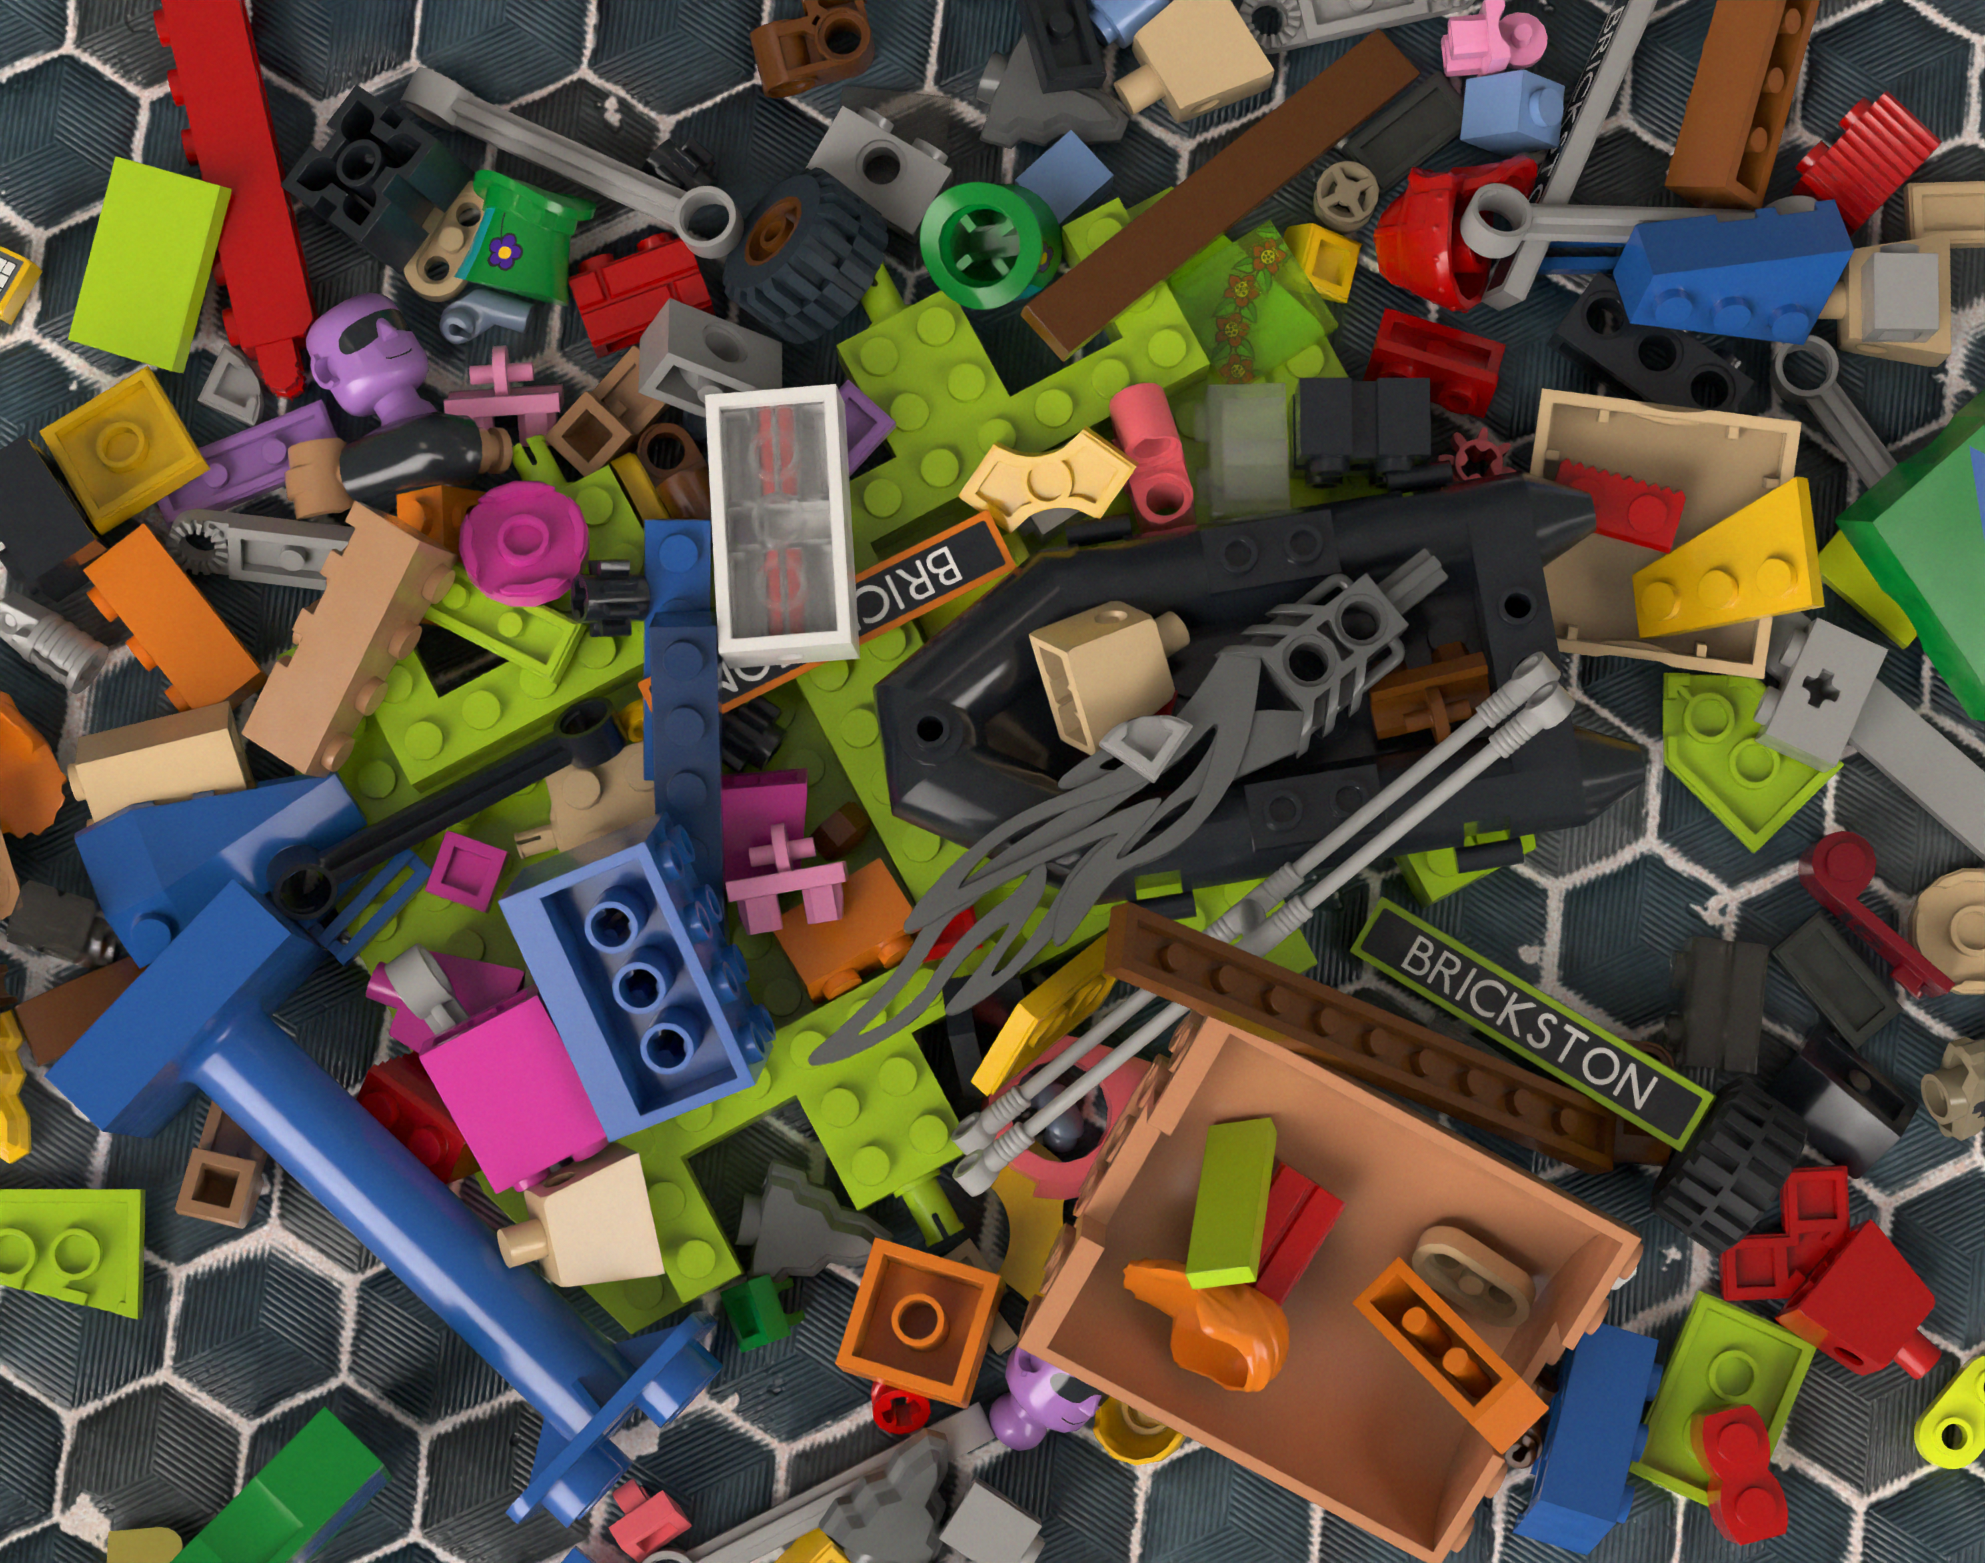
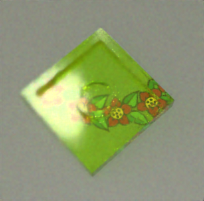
M1268 220L1167 284L1208 358L1211 367L1230 396L1336 331L1339 326L1271 220Z

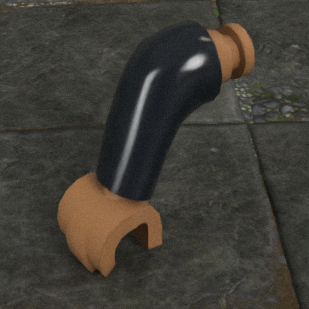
M431 412L400 419L381 426L349 443L344 442L340 438H323L300 442L287 449L290 470L284 473L287 499L294 502L296 520H301L323 514L341 513L351 508L354 501L361 503L410 487L439 484L453 486L469 485L476 479L477 474H484L486 471L490 474H504L508 470L513 455L511 438L504 428L494 427L486 430L483 427H477L474 420L467 415Z

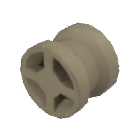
M1343 161L1331 165L1322 173L1314 192L1312 207L1316 219L1324 228L1338 234L1346 235L1359 231L1368 224L1377 205L1379 195L1377 180L1368 168L1357 162ZM1338 203L1341 204L1342 206H1348L1350 212H1348V210H1347L1346 208H1341V207H1339V206L1333 207V206L1336 205V204H1338Z

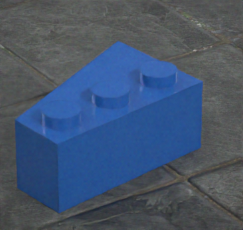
M1835 199L1817 201L1814 204V211L1778 215L1776 208L1770 207L1755 209V218L1718 223L1716 214L1636 224L1613 270L1629 323L1804 345L1854 252Z
M1601 1323L1594 1334L1589 1335L1584 1332L1574 1350L1566 1347L1556 1381L1559 1391L1551 1399L1547 1415L1551 1417L1542 1454L1535 1460L1530 1474L1536 1475L1529 1507L1523 1514L1518 1513L1513 1533L1587 1556L1616 1522L1625 1523L1635 1492V1487L1626 1483L1630 1462L1638 1463L1641 1459L1649 1432V1425L1640 1422L1645 1400L1649 1402L1654 1400L1663 1372V1365L1654 1362L1659 1340Z

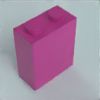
M536 983L423 1041L419 1059L496 1194L511 1186L514 1187L516 1192L525 1191V1189L545 1180L551 1174L549 1167L569 1156H572L575 1162L582 1161L595 1155L609 1144L608 1138Z

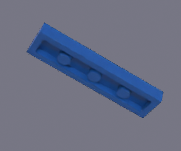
M644 519V576L647 580L650 594L649 611L644 620V679L651 676L649 627L655 612H710V519ZM643 697V779L654 780L652 713Z

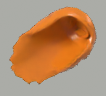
M0 690L2 834L12 833L19 839H23L30 832L39 836L46 828L54 824L56 814L65 800L62 788L67 782V778L62 773L46 738L18 711L10 694Z
M1144 1257L1141 1260H1130L1123 1269L1126 1276L1123 1281L1124 1289L1131 1290L1135 1294V1299L1145 1301L1173 1318L1170 1347L1173 1361L1179 1367L1209 1377L1213 1382L1226 1390H1242L1245 1392L1261 1391L1280 1372L1288 1355L1290 1329L1282 1308L1275 1300L1245 1283L1192 1290L1185 1275L1187 1264L1185 1262Z

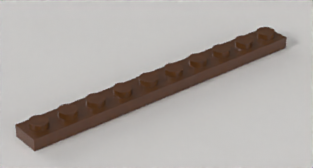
M1132 902L1111 907L1103 973L1592 1175L1613 1171L1617 1113L1596 1100Z

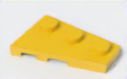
M1797 476L1671 551L1670 554H1666L1633 574L1632 583L1639 639L1653 640L1825 607L1808 478Z

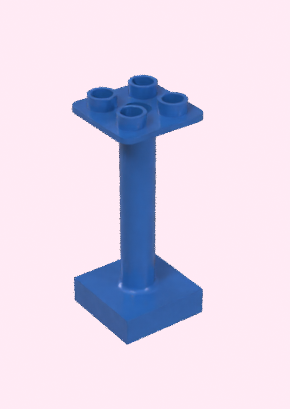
M233 878L53 1065L44 1077L102 1132L154 1139L193 1097L202 1090L544 1417L529 1485L505 1513L518 1525L546 1508L568 1528L576 1519L581 1520L633 1465L634 1462L610 1440L633 1413L639 1408L659 1428H662L667 1422L672 1423L724 1367L700 1343L718 1321L707 1310L693 1312L680 1325L613 1344L531 1265L525 1263L509 1268L501 1255L497 1233L270 1018L331 952L297 922L298 920L290 919L276 908L273 898Z

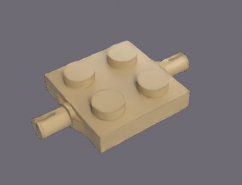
M643 742L625 746L617 756L599 766L577 768L570 764L545 777L552 802L551 824L520 833L516 832L514 837L518 844L519 855L521 859H525V857L556 848L562 853L655 815L654 780L643 779Z

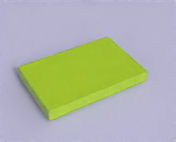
M115 156L68 340L165 370L184 374L232 189Z
M1696 1290L1664 1365L1657 1394L1654 1400L1648 1403L1641 1423L1649 1425L1643 1454L1638 1463L1630 1462L1628 1472L1709 1507L1707 1489L1710 1476L1706 1474L1698 1463L1692 1448L1690 1438L1692 1414L1734 1402L1750 1404L1757 1411L1766 1427L1770 1441L1771 1459L1817 1348L1782 1326L1705 1292Z

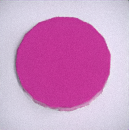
M512 481L490 489L478 499L479 504L472 509L469 516L467 513L460 526L459 552L469 580L487 598L507 606L536 607L560 598L571 588L574 577L577 574L583 573L589 561L590 535L580 507L570 497L568 499L565 495L556 492L555 487L540 481Z

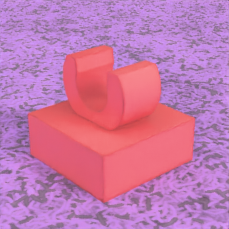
M632 1478L612 1492L614 1499L626 1516L608 1528L621 1549L638 1563L692 1527L680 1505L663 1490L650 1497L643 1486L639 1487L636 1480Z

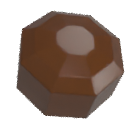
M849 801L821 823L809 837L814 838L815 848L826 862H835L850 855L864 842L870 832L871 820L854 801L852 803Z

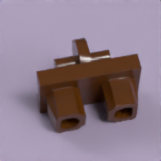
M1456 641L1438 646L1431 653L1432 664L1408 670L1406 662L1403 660L1396 668L1368 689L1373 727L1377 739L1381 740L1431 728L1434 740L1438 745L1451 735L1449 723L1473 717L1477 713L1476 707L1491 696L1488 685V666L1483 652L1470 654L1463 642ZM1383 660L1373 662L1371 670Z

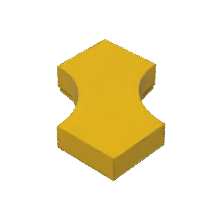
M1087 426L1069 443L1046 452L1018 451L996 441L958 497L980 513L988 509L994 522L1010 534L1029 516L1052 508L1077 509L1100 519L1139 463Z
M1036 1140L1034 1144L1027 1148L1030 1152L1047 1161L1062 1162ZM1007 1165L1000 1171L997 1179L990 1186L1003 1203L1010 1226L1008 1251L996 1274L1001 1275L1008 1285L1030 1302L1034 1294L1042 1298L1044 1297V1294L1039 1292L1040 1284L1046 1273L1043 1270V1266L1058 1232L1063 1226L1064 1199L1032 1197L1036 1183L1011 1170Z

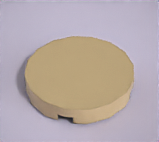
M1962 868L1936 878L1917 896L1908 917V943L1955 983L1950 992L1957 995H1985V869Z

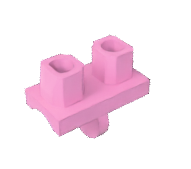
M1484 0L1479 14L1450 17L1448 21V34L1443 35L1441 40L1445 77L1476 74L1477 77L1504 73L1507 66L1514 69H1524L1533 66L1541 59L1547 47L1548 36L1544 25L1538 18L1528 13L1520 12L1507 15L1500 20L1505 9V0Z
M504 345L493 346L492 365L469 367L471 385L494 383V388L450 391L448 399H444L445 413L467 415L474 420L477 427H483L486 430L495 427L494 416L517 415L520 444L529 447L526 439L540 434L545 436L557 423V412L561 411L564 404L563 384L512 387L511 382L534 381L533 362L510 363L508 348Z
M784 823L771 825L772 844L749 848L752 867L776 863L778 873L725 883L728 902L737 901L739 914L747 935L783 929L778 893L802 889L808 925L842 919L844 910L842 882L848 881L849 875L846 861L794 870L793 860L816 856L814 838L809 837L789 841L786 826Z

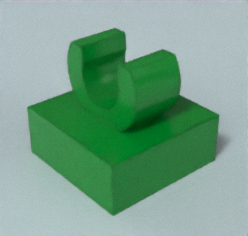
M766 1274L719 1292L741 1353L790 1336L789 1327L795 1326L804 1320L805 1314L803 1310L790 1314L783 1313L777 1296L779 1292L794 1286L792 1278L787 1277L785 1281L775 1283L772 1282L770 1274Z

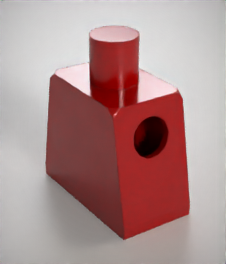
M1871 1219L1850 1227L1849 1233L1833 1250L1830 1249L1774 1318L1783 1327L1852 1372L1862 1376L1882 1370L1894 1360L1913 1379L1918 1380L1937 1363L1942 1354V1351L1917 1329L1936 1304L1934 1295L1879 1226Z

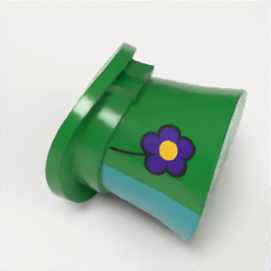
M478 170L474 176L473 189L484 200L482 206L484 215L470 249L454 277L546 303L569 306L568 268L571 235L574 236L578 221H587L593 218L597 204L585 198L549 192L495 171Z
M970 182L954 186L944 191L931 203L924 215L920 229L921 253L931 278L941 291L953 301L973 309L986 310L997 308L1011 301L1031 297L1041 291L1053 279L1060 265L1063 251L1062 233L1058 220L1050 206L1036 193L1014 184Z

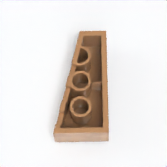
M354 501L345 522L355 527L348 545L342 551L332 549L320 571V574L327 577V587L322 598L314 601L310 606L302 608L292 628L294 631L292 641L298 647L293 657L285 655L276 661L241 733L303 774L320 778H327L330 771L336 772L349 758L355 744V740L351 736L363 716L371 715L382 703L388 690V683L385 682L396 661L398 659H405L417 645L422 633L419 623L431 603H439L450 590L455 579V571L452 568L460 557L398 517Z

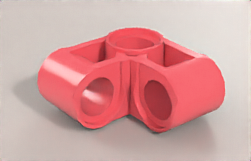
M1141 383L1124 388L1115 394L1109 403L1114 438L1111 440V444L1139 463L1124 484L1123 490L1129 496L1140 533L1195 525L1196 514L1193 488L1188 477L1182 443L1163 388L1155 383ZM1163 508L1178 510L1176 513L1166 516L1155 514V512Z

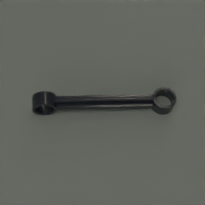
M591 697L571 705L556 719L553 727L554 731L323 851L309 845H295L283 849L273 857L266 871V881L276 908L286 917L293 920L304 921L317 918L327 912L335 902L338 892L337 885L570 764L577 768H591L608 762L623 750L628 741V733L612 702L604 697ZM310 869L323 874L320 884L307 894L292 896L280 891L285 879L297 871Z

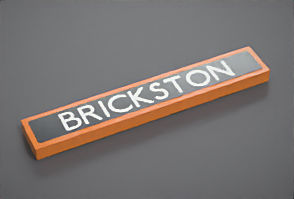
M988 509L855 575L859 646L1016 568ZM722 658V714L828 661L730 669ZM650 676L638 682L637 685L652 713Z

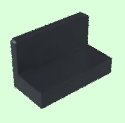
M1001 970L993 971L992 976L998 974ZM1020 971L993 994L972 1008L953 1016L946 1014L949 1039L964 1100L988 1097L971 1080L984 1060V1051L990 1050L1018 1002L1025 998ZM972 975L948 980L942 989L945 1008Z
M1820 1022L1805 1036L1789 1064L1763 1089L1764 1092L1808 1121L1806 1141L1835 1165L1843 1164L1847 1166L1848 1176L1852 1179H1859L1901 1139L1920 1105Z

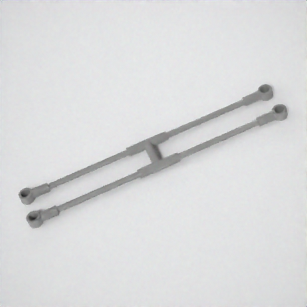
M1542 651L1530 655L1514 670L1510 680L1476 707L1477 713L1297 861L1293 864L1286 862L1284 866H1281L1268 879H1265L1263 883L1259 884L1232 906L1223 916L1209 925L1207 929H1204L1202 933L1228 944L1233 939H1236L1238 935L1243 934V938L1234 946L1261 958L1282 942L1287 935H1290L1306 922L1308 918H1311L1314 914L1312 910L1499 757L1508 758L1510 754L1530 740L1531 736H1535L1543 728L1550 729L1562 722L1573 710L1575 700L1558 682L1561 672ZM1527 701L1526 707L1516 717H1513L1505 726H1502L1489 737L1490 743L1302 897L1298 894L1295 895L1293 899L1285 903L1272 916L1266 918L1267 912L1287 897L1289 893H1292L1294 889H1297L1299 885L1304 883L1303 877L1483 729L1487 726L1494 728L1502 719H1505L1507 715H1510L1512 711ZM1140 988L1022 1086L1014 1085L981 1113L974 1112L958 1124L951 1134V1140L963 1151L966 1157L955 1168L952 1175L953 1178L971 1197L983 1193L994 1183L1000 1171L1009 1162L1013 1161L1030 1145L1034 1144L1035 1135L1182 1017L1190 1008L1175 1002L1169 1004L1025 1123L1017 1122L995 1140L997 1133L1006 1124H1009L1011 1120H1014L1016 1116H1019L1021 1112H1024L1026 1108L1031 1106V1099L1158 996Z

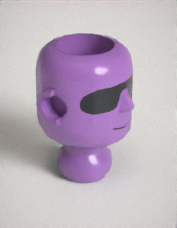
M369 292L354 296L331 308L311 326L306 337V347L311 357L310 367L312 375L320 387L330 389L344 411L353 416L360 417L377 414L381 420V426L400 419L437 412L429 401L421 399L416 392L425 381L429 371L426 353L401 312L390 298L383 294Z
M1016 1345L1008 1356L1005 1377L1011 1393H1004L992 1404L989 1412V1423L993 1433L1003 1444L1018 1451L1029 1450L1036 1447L1044 1439L1047 1428L1063 1433L1079 1430L1095 1415L1096 1411L1105 1403L1110 1395L1022 1350Z

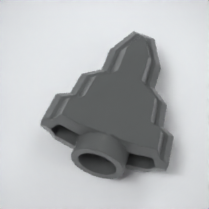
M1024 31L1012 50L1010 57L997 51L992 53L976 94L977 100L990 104L986 121L982 127L980 140L1008 149H1012L1021 141L1045 147L1063 137L1070 130L1085 145L1120 143L1129 123V118L1106 93L1095 88L1043 94Z
M772 1159L761 1193L756 1194L744 1191L742 1194L736 1221L734 1243L750 1247L747 1281L770 1274L772 1282L781 1283L789 1275L815 1276L829 1263L849 1266L866 1264L875 1237L893 1242L894 1231L867 1211H857L854 1208L841 1206L831 1187L807 1180L804 1167Z
M928 1428L922 1429L896 1449L885 1470L864 1476L850 1496L835 1498L820 1520L819 1528L840 1545L844 1546V1553L852 1563H933L936 1561L943 1541L939 1539L943 1528L940 1521L946 1508V1503L938 1490L948 1472V1439L945 1433Z

